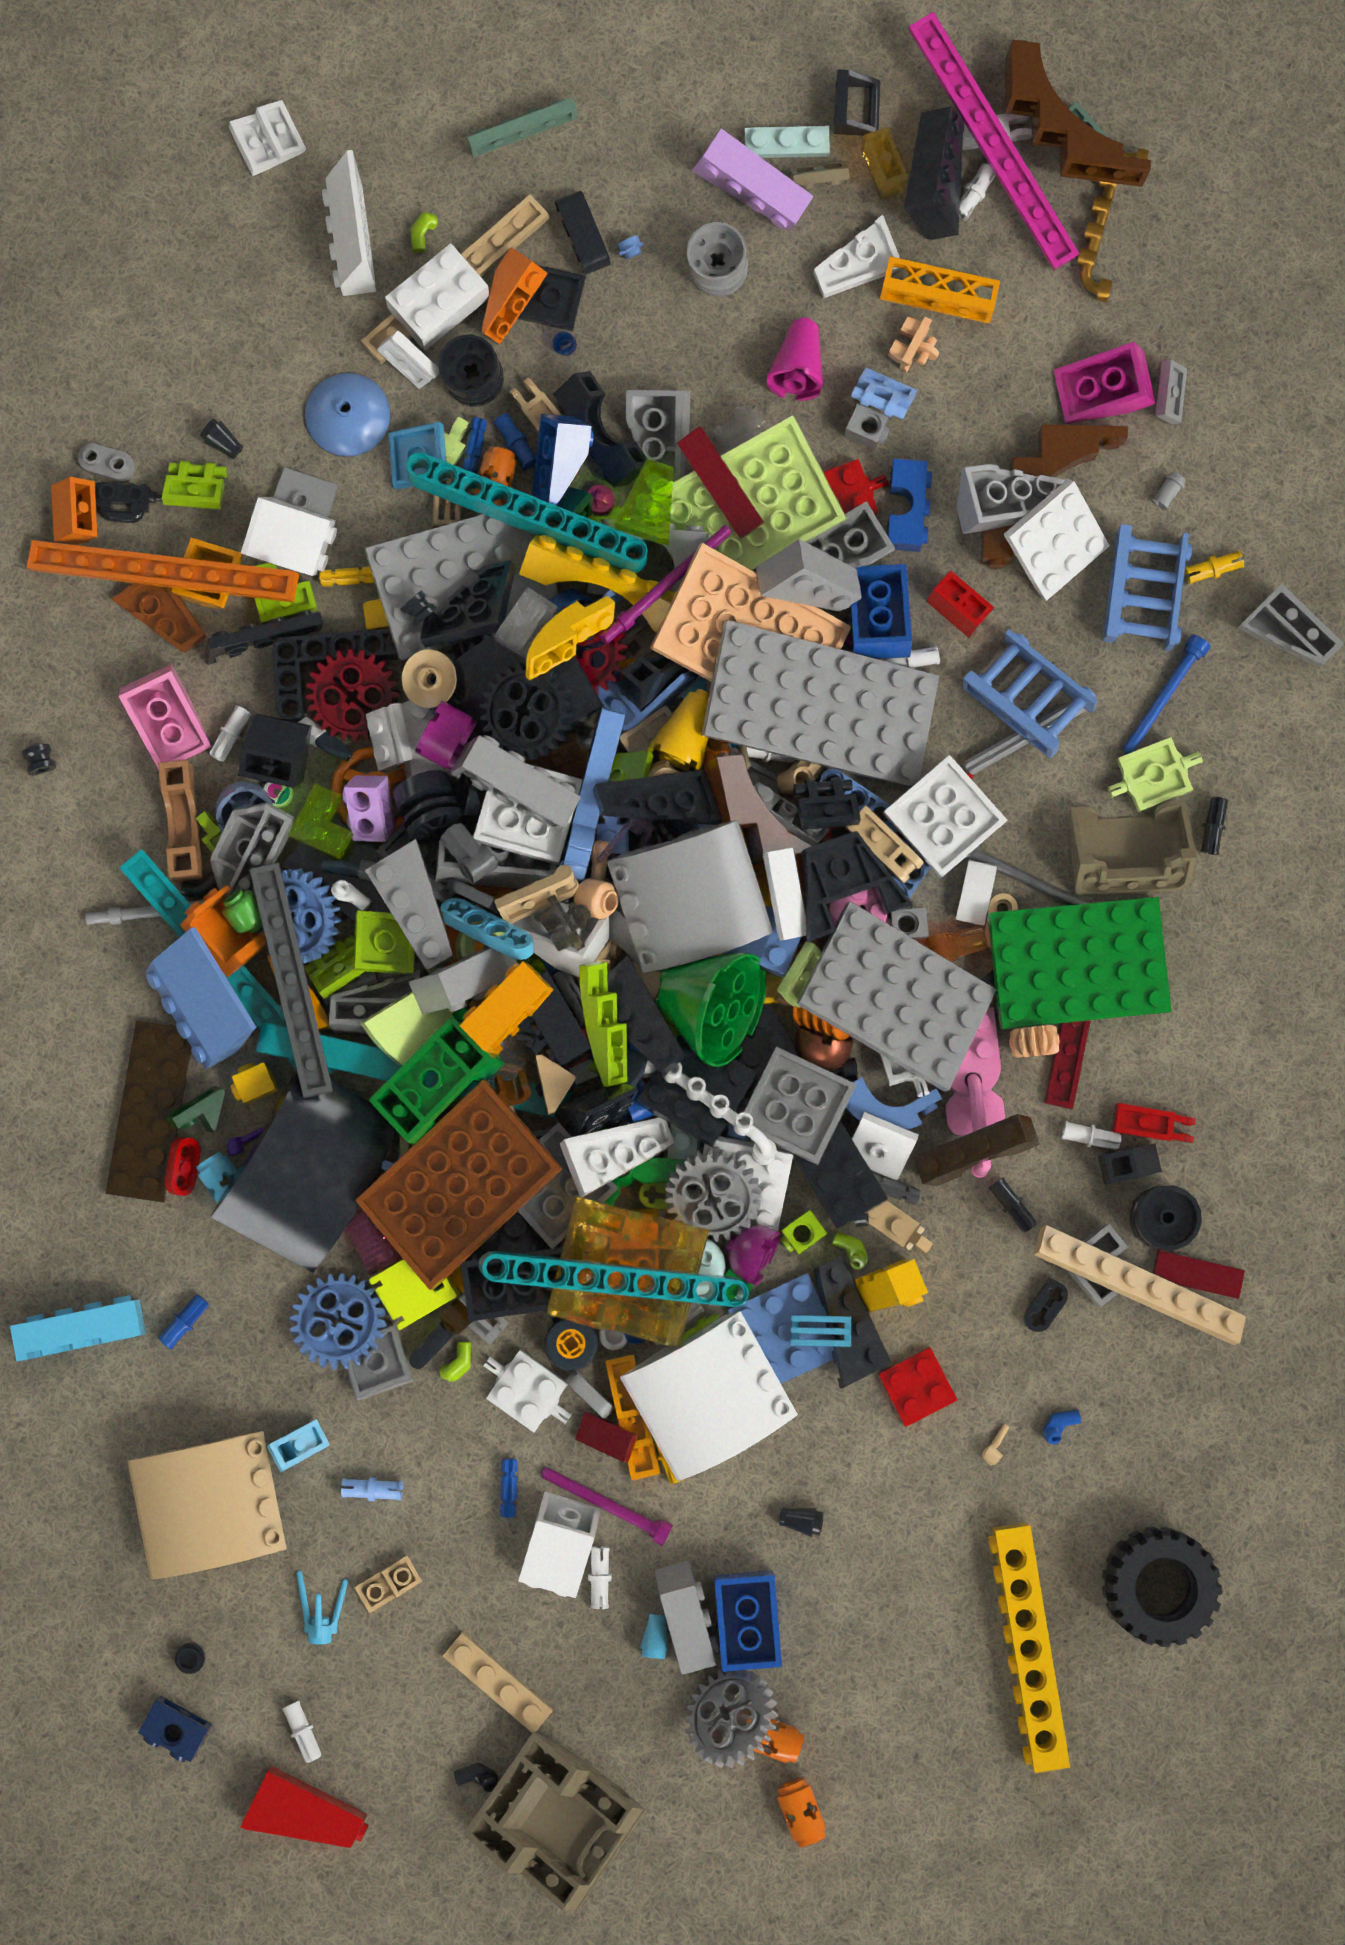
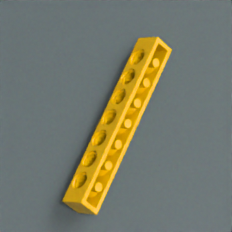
M1025 1522L992 1528L993 1535L988 1536V1543L991 1554L996 1553L998 1565L993 1566V1574L996 1584L1001 1583L1003 1594L998 1596L1000 1613H1006L1007 1625L1003 1626L1005 1643H1011L1012 1655L1008 1656L1010 1673L1016 1674L1017 1685L1012 1686L1015 1704H1021L1022 1716H1017L1020 1734L1026 1735L1027 1746L1022 1747L1024 1761L1026 1765L1031 1766L1034 1773L1070 1768L1031 1525ZM1012 1549L1019 1550L1020 1558L1018 1562L1008 1564L1005 1559L1007 1552ZM1017 1579L1024 1580V1590L1019 1594L1011 1593L1010 1587L1012 1582ZM1022 1609L1029 1610V1620L1024 1624L1016 1623L1015 1617L1017 1612ZM1025 1640H1033L1035 1643L1033 1651L1029 1654H1023L1020 1650L1021 1644ZM1031 1670H1038L1040 1673L1038 1681L1034 1684L1026 1683V1674ZM1036 1700H1042L1045 1704L1043 1711L1039 1714H1033L1030 1711L1031 1704ZM1043 1730L1048 1731L1050 1735L1048 1741L1044 1744H1037L1035 1742L1037 1733Z

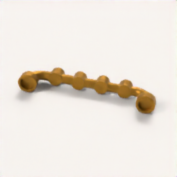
M1139 148L1137 153L1126 152L1123 153V156L1148 160L1150 150ZM1100 182L1099 187L1104 188L1102 197H1095L1091 213L1097 214L1094 223L1088 222L1084 239L1089 240L1087 249H1080L1077 265L1082 266L1080 279L1085 289L1097 295L1096 301L1107 303L1113 280L1102 278L1101 282L1097 283L1092 279L1091 275L1117 184Z

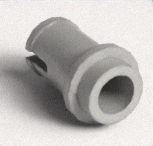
M1176 472L1165 475L1164 484L1152 499L1153 503L1163 510H1168L1179 490L1185 488V478Z

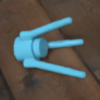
M297 1571L296 1575L304 1617V1632L308 1633V1643H331L332 1634L337 1633L338 1619L348 1580L344 1579L342 1581L332 1620L329 1622L328 1616H322L321 1594L319 1593L315 1596V1616L310 1617L303 1575L301 1571Z

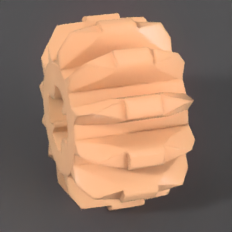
M1053 1025L1016 1028L1010 1031L1009 1045L1012 1055L1016 1058L1052 1055L1059 1051V1034L1057 1035V1027Z

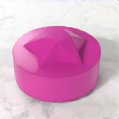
M595 485L590 488L588 493L593 496L592 513L604 515L610 512L615 502L612 490L605 485Z

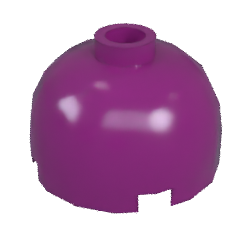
M751 1225L749 1229H742L740 1235L736 1236L733 1234L727 1244L726 1251L730 1252L729 1263L735 1275L743 1281L757 1286L764 1278V1275L760 1274L761 1269L763 1270L768 1262L771 1264L779 1243V1238L776 1236L780 1233L766 1226Z

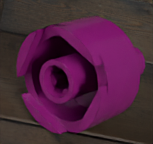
M441 701L435 711L436 714L430 719L414 752L444 769L452 770L477 721L473 720L472 716Z

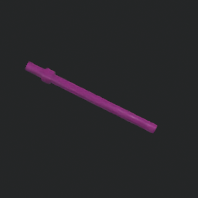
M723 525L704 544L715 549L732 532L728 526ZM696 550L629 610H623L614 618L615 622L599 635L600 639L605 644H608L619 633L630 629L635 624L634 620L685 575Z

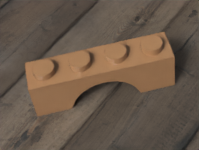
M188 760L158 763L160 788L168 820V846L166 848L168 876L175 883L203 880L199 822L196 819L198 817L194 766Z

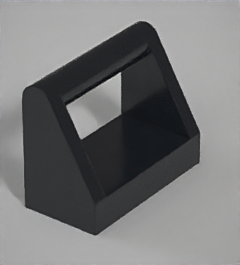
M838 69L833 134L878 136L881 86L879 79L851 70ZM848 87L869 88L868 125L847 119Z

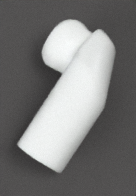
M338 880L331 887V892L335 899L352 903L361 911H366L373 902L345 880Z

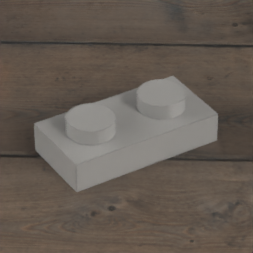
M1173 360L1162 361L1156 416L1169 424H1180L1182 421L1187 368Z

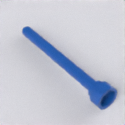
M1192 634L1185 644L1187 647L1185 649V656L1123 747L1126 755L1136 750L1195 660L1205 657L1211 648V645L1202 637Z

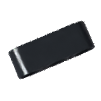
M580 190L556 199L554 202L557 212L561 213L562 224L567 236L571 237L572 248L578 263L581 262L583 274L587 275L610 266L611 262L607 249L583 192Z

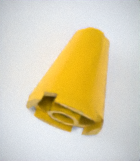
M697 689L696 692L690 691L649 743L647 750L653 753L655 749L660 753L658 759H667L672 766L688 772L690 767L695 768V771L702 770L709 738L701 736L709 693L701 689Z

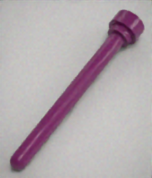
M543 1468L541 1470V1477L643 1529L649 1533L648 1536L653 1538V1542L663 1547L673 1527L671 1523L662 1520V1522L655 1520L653 1522L550 1468Z

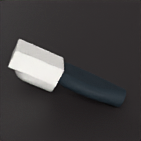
M308 717L298 722L312 726L309 743L314 747H319L326 753L347 762L353 756V752L340 739L335 736L331 737V733H326V729L321 730V726Z

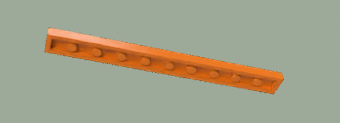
M36 540L31 542L26 567L31 571L293 603L299 574L291 570Z

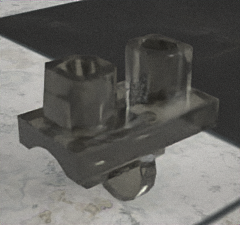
M555 894L549 897L547 900L551 907L538 914V917L547 932L560 924L562 925L561 928L549 934L553 944L559 952L571 945H574L577 951L581 950L585 945L575 927L580 929L587 927V921L591 916L589 908L586 905L570 903L568 905L569 910L565 912Z

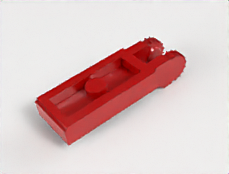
M1116 1103L1112 1132L1168 1142L1173 1140L1193 1143V1136L1184 1133H1173L1174 1122L1186 1126L1196 1125V1118L1175 1115L1176 1112Z

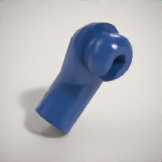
M1075 1409L1052 1414L1043 1428L1044 1439L1049 1444H1058L1061 1441L1060 1436L1065 1426L1081 1424L1079 1410Z

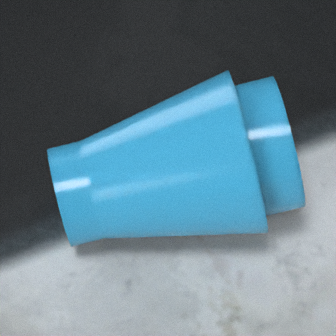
M649 1614L648 1623L639 1648L642 1649L641 1657L665 1659L666 1652H669L666 1616Z

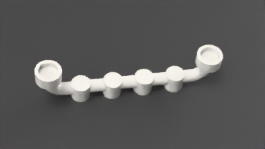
M647 1061L642 1077L650 1078L656 1071V1068L649 1061ZM680 1062L664 1077L667 1082H676L684 1088L691 1100H700L707 1105L714 1117H723L731 1123L738 1135H747L755 1141L752 1150V1157L755 1162L761 1165L773 1162L777 1152L776 1145L753 1125V1118L749 1113L742 1112L737 1114L729 1108V1100L726 1096L716 1095L714 1097L705 1090L706 1084L703 1079L699 1077L690 1079L683 1074Z

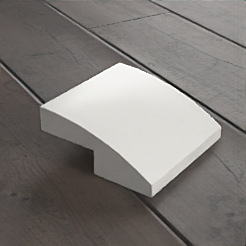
M282 100L257 107L255 114L229 122L228 128L252 176L296 157L306 150Z

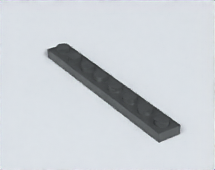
M279 863L252 868L250 873L303 1097L307 1098L332 1092V1084Z

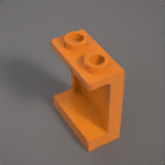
M228 885L220 891L216 888L212 889L202 899L204 901L203 904L197 901L185 911L188 917L180 924L185 932L193 927L197 929L220 969L227 977L231 976L267 946L264 931L260 934L257 932L250 934L249 931L237 933L223 916L222 910L225 906L223 904L226 899L225 895L231 890Z

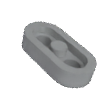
M93 443L85 445L79 451V464L88 473L123 482L129 480L135 472V463L131 456L125 452ZM90 454H97L95 460L88 461ZM117 462H124L121 469H115Z

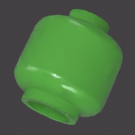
M239 889L224 900L223 904L225 906L222 914L237 933L249 931L252 934L263 926L257 898L252 891L243 892L242 889Z

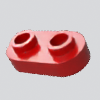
M179 1137L170 1147L165 1187L172 1195L187 1196L195 1187L198 1173L196 1168L199 1166L201 1148L199 1143L193 1138Z

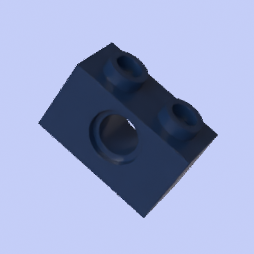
M160 1696L154 1702L138 1733L144 1736L143 1740L153 1747L162 1746L168 1749L170 1756L181 1762L186 1760L191 1762L197 1755L213 1724ZM168 1725H177L181 1730V1737L174 1738L170 1736Z

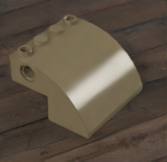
M533 1732L463 1835L506 1873L522 1874L562 1911L578 1912L646 1812V1809L615 1783L579 1757L546 1737Z

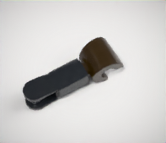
M458 1298L451 1302L440 1317L442 1321L410 1355L409 1363L413 1368H423L455 1333L457 1335L460 1334L472 1323L468 1321L466 1306Z

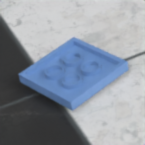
M808 1273L756 1296L739 1307L728 1309L729 1314L741 1311L780 1384L833 1360V1346L791 1345V1315L826 1316L825 1309L821 1305L819 1296ZM800 1322L799 1328H826L825 1322ZM799 1334L800 1340H832L831 1334Z

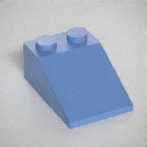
M765 906L773 932L753 942L720 954L726 955L741 952L754 954L761 960L759 963L760 969L784 978L801 937L779 941L773 908Z

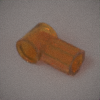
M981 925L954 933L950 931L926 938L928 948L950 962L959 960V957L988 949L987 939Z

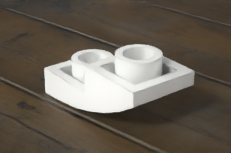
M969 859L956 920L984 926L997 865Z

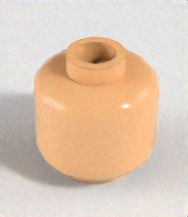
M588 878L579 884L574 895V904L576 910L581 915L601 920L607 918L616 910L618 895L611 883Z

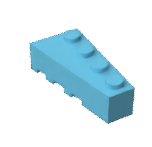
M128 1295L114 1298L113 1305L102 1307V1302L100 1301L84 1305V1311L73 1313V1308L55 1311V1317L44 1319V1314L25 1317L26 1323L10 1326L16 1362L145 1335L146 1331L140 1299L131 1301V1296Z

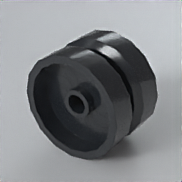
M1175 1185L1154 1186L1143 1191L1134 1200L1130 1211V1226L1135 1236L1145 1246L1156 1250H1178L1189 1245L1198 1235L1202 1224L1201 1209L1196 1198L1187 1190ZM1167 1212L1170 1215L1167 1217L1168 1224L1163 1221V1214Z

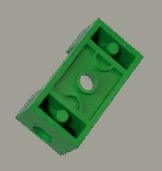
M453 1015L369 1099L373 1106L408 1143L416 1144L439 1122L436 1118L473 1080L481 1082L484 1079L488 1081L505 1064L498 1055L483 1051L460 1027L463 1020ZM435 1071L438 1074V1082L434 1087L429 1088L425 1084V1077L429 1072Z

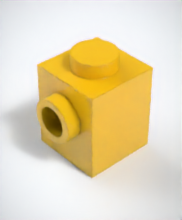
M253 1062L241 1066L237 1069L238 1074L231 1076L234 1084L230 1086L236 1100H242L247 1105L279 1091L269 1065L265 1062L254 1066Z

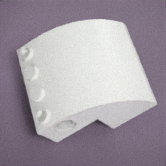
M741 1311L721 1316L681 1344L664 1347L620 1376L677 1481L701 1473L739 1454L798 1415Z

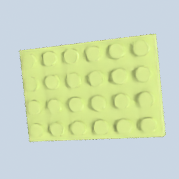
M793 415L721 455L765 522L743 539L738 537L695 471L642 500L656 528H658V523L674 524L675 530L686 531V525L702 526L703 532L710 533L712 536L723 525L728 526L732 534L714 550L752 571L757 570L756 566L798 539L807 542L847 520Z

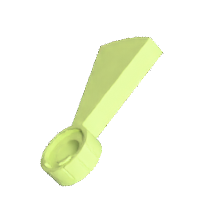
M474 921V922L470 923V925H478V924H481V923H483V922H482V921ZM460 931L455 943L458 960L474 953L473 945L475 939ZM497 932L493 933L492 936H501L505 933ZM411 991L363 1020L360 1024L382 1052L402 1067L452 1016L453 1012L446 1008L422 1014Z

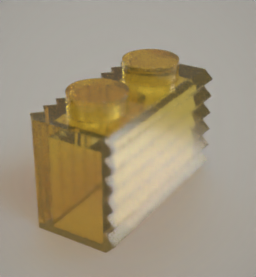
M887 127L864 135L861 144V152L881 200L904 192L908 179V174H906V169H904V164H902L896 144L893 143L894 139L891 138L892 133H889L890 128Z

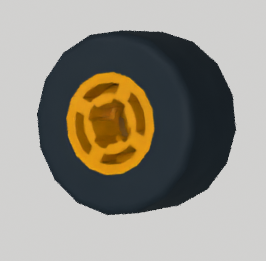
M565 1317L556 1321L549 1328L545 1337V1350L548 1358L555 1366L564 1370H578L585 1367L595 1357L598 1349V1336L594 1327H591L589 1322L583 1324L579 1317Z

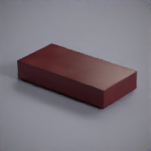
M584 1412L575 1440L617 1460L629 1462L638 1434L591 1412Z

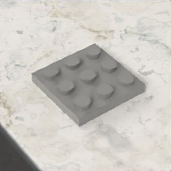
M776 1047L744 1112L752 1116L753 1125L764 1133L768 1139L773 1141L775 1145L818 1165L856 1088V1084Z

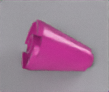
M801 317L791 323L767 374L768 388L779 397L785 398V393L797 395L795 400L806 401L820 395L823 387L819 327L810 318Z

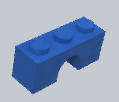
M893 459L889 494L902 495L908 499L911 505V510L906 514L889 515L887 536L894 545L895 550L920 552L922 544H927L928 527L924 526V516H929L930 499H925L926 488H931L932 471H927L928 461Z

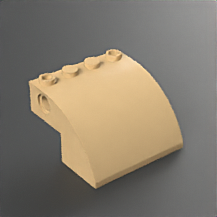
M263 1431L246 1433L197 1446L182 1447L127 1461L150 1580L208 1570L286 1550Z

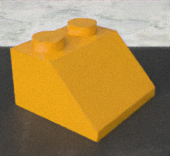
M190 538L184 558L231 564H240L243 557L241 552ZM172 588L171 591L185 601L216 609H224L229 596L227 594Z

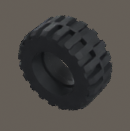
M1154 1526L1146 1527L1145 1531L1138 1532L1136 1530L1130 1533V1538L1126 1541L1121 1539L1115 1545L1118 1548L1114 1554L1110 1553L1106 1559L1109 1565L1107 1570L1103 1569L1102 1579L1105 1580V1586L1102 1587L1103 1596L1107 1599L1106 1606L1114 1616L1115 1621L1133 1637L1149 1645H1153V1643L1158 1644L1160 1647H1170L1172 1643L1180 1646L1187 1644V1638L1191 1636L1194 1639L1201 1636L1202 1632L1200 1629L1204 1625L1210 1627L1214 1621L1210 1617L1213 1611H1219L1221 1605L1217 1601L1218 1595H1222V1585L1218 1583V1578L1221 1575L1218 1567L1213 1564L1214 1559L1211 1554L1195 1539L1167 1527H1162L1161 1529ZM1159 1558H1168L1176 1561L1184 1569L1188 1578V1589L1184 1600L1175 1610L1166 1614H1154L1145 1610L1138 1602L1135 1594V1584L1140 1571L1149 1562Z

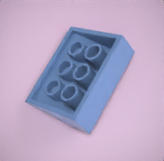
M195 927L189 929L157 956L146 969V979L149 985L158 991L162 998L163 1008L168 1014H172L177 1022L176 1027L182 1038L188 1040L192 1047L191 1052L194 1059L198 1063H202L205 1070L234 1055L255 1030L254 1022Z

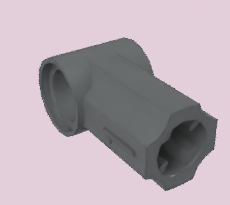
M462 823L454 824L441 836V842L458 861L462 875L471 884L497 869L498 864L492 852L486 846H480Z

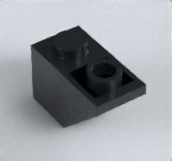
M1155 1143L1098 1156L1104 1184L1162 1172Z

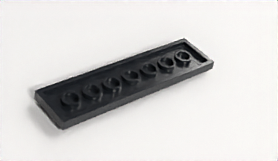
M769 1003L763 1005L759 1021L752 1036L746 1034L739 1045L743 1050L734 1059L758 1073L756 1080L751 1086L754 1092L776 1047L797 1056L792 1040ZM841 1120L818 1165L793 1154L794 1160L837 1231L888 1201V1197Z

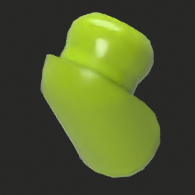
M836 1231L832 1245L846 1250L852 1268L856 1270L863 1269L868 1262V1255L863 1242L858 1238Z

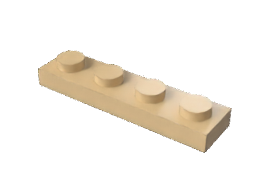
M464 1632L457 1637L443 1654V1657L530 1732H536L552 1713L553 1708Z

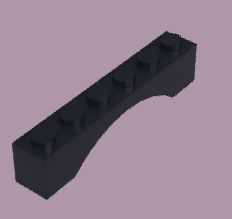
M657 652L641 655L620 672V693L636 707L642 709L681 674L687 673L689 669Z

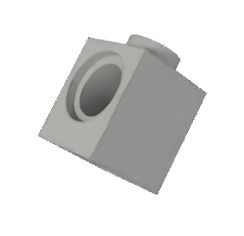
M857 403L846 427L844 437L875 450L878 443H885L890 428L886 427L889 417ZM864 424H871L875 427L876 431L866 433L863 431L862 426Z
M926 908L901 909L889 913V918L886 919L885 923L914 940H924L929 936ZM901 918L911 920L913 923V930L911 932L900 930L898 921Z

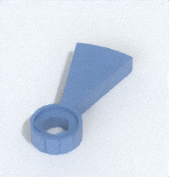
M601 708L597 715L579 791L581 799L576 806L563 858L558 867L562 865L570 866L574 873V878L577 879L579 884L584 880L600 814L593 788L595 784L607 783L609 780L625 718V713Z

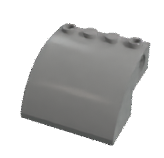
M738 820L689 831L672 841L627 851L607 861L643 973L711 957L753 942L773 932Z

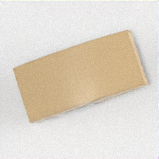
M405 1556L353 1588L368 1614L421 1583L422 1580L408 1556Z

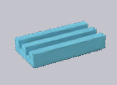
M791 1315V1345L851 1347V1317ZM800 1322L845 1323V1329L799 1327ZM799 1334L844 1335V1341L800 1340Z

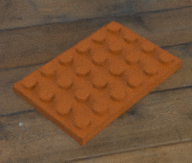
M483 1079L355 1201L429 1290H434L563 1168L504 1099L498 1095V1092L492 1085Z

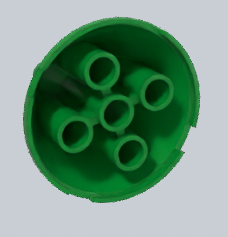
M741 952L711 956L694 962L665 968L661 972L660 982L662 984L659 996L655 1001L661 1014L686 1043L708 1065L720 1067L731 1062L743 1050L739 1045L746 1034L752 1036L757 1026L766 995V972L760 969L759 963L761 960L754 954Z

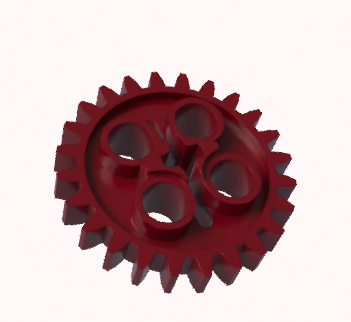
M555 612L551 613L553 617L557 615V613ZM605 630L595 633L591 640L577 643L576 652L578 651V645L588 648L601 641L599 635ZM619 633L608 644L604 643L603 646L584 651L582 653L583 658L576 656L598 696V687L608 691L610 690L607 683L608 680L618 682L614 673L615 671L621 672L623 670L618 665L619 661L628 660L627 657L620 655V651L628 648L627 645L619 643L626 636L624 633ZM598 652H602L606 659L604 665L600 668H596L592 661L594 655Z
M350 647L348 654L345 656L342 650L338 649L336 659L332 655L327 654V665L321 661L317 663L321 672L312 671L310 673L316 682L311 681L306 684L313 692L306 694L305 697L306 699L314 700V703L308 706V710H317L318 713L314 716L313 721L322 719L324 722L320 729L324 730L328 726L331 727V737L337 732H341L342 741L346 739L348 734L352 735L354 742H357L359 734H362L363 738L368 740L369 729L366 714L369 712L360 701L371 707L373 711L398 703L392 699L400 696V691L392 690V687L398 684L399 681L398 679H389V676L394 671L393 669L384 671L383 666L386 660H382L379 663L374 662L376 653L371 654L367 658L365 657V649L362 648L359 654L355 655L353 648ZM355 668L359 672V680L349 681L345 677V669ZM333 677H338L347 689L336 683ZM371 687L377 688L381 692V699L371 701L366 696V690ZM330 688L337 690L340 694V700L338 702H330L325 696V691ZM355 689L358 690L357 698L359 700L356 698L349 700L347 698L349 695L348 690L351 692ZM351 708L359 710L362 719L358 722L349 720L347 710Z

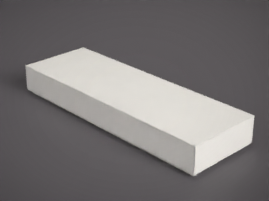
M793 848L763 853L779 941L807 936L806 915Z

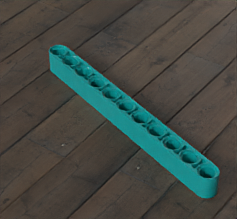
M262 1022L256 1052L295 1060L287 1027ZM320 1035L327 1068L388 1081L401 1068L384 1054L380 1048ZM431 1071L425 1077V1084L429 1088L434 1087L438 1082V1074L435 1071ZM496 1074L488 1080L494 1089L496 1088L494 1083ZM502 1076L503 1081H508V1080L514 1079V1078ZM473 1080L457 1097L464 1098L480 1082ZM528 1082L531 1090L530 1097L521 1104L513 1105L514 1109L556 1118L554 1114L547 1115L544 1098L539 1097L535 1088L538 1084ZM567 1092L560 1104L574 1098L575 1092Z

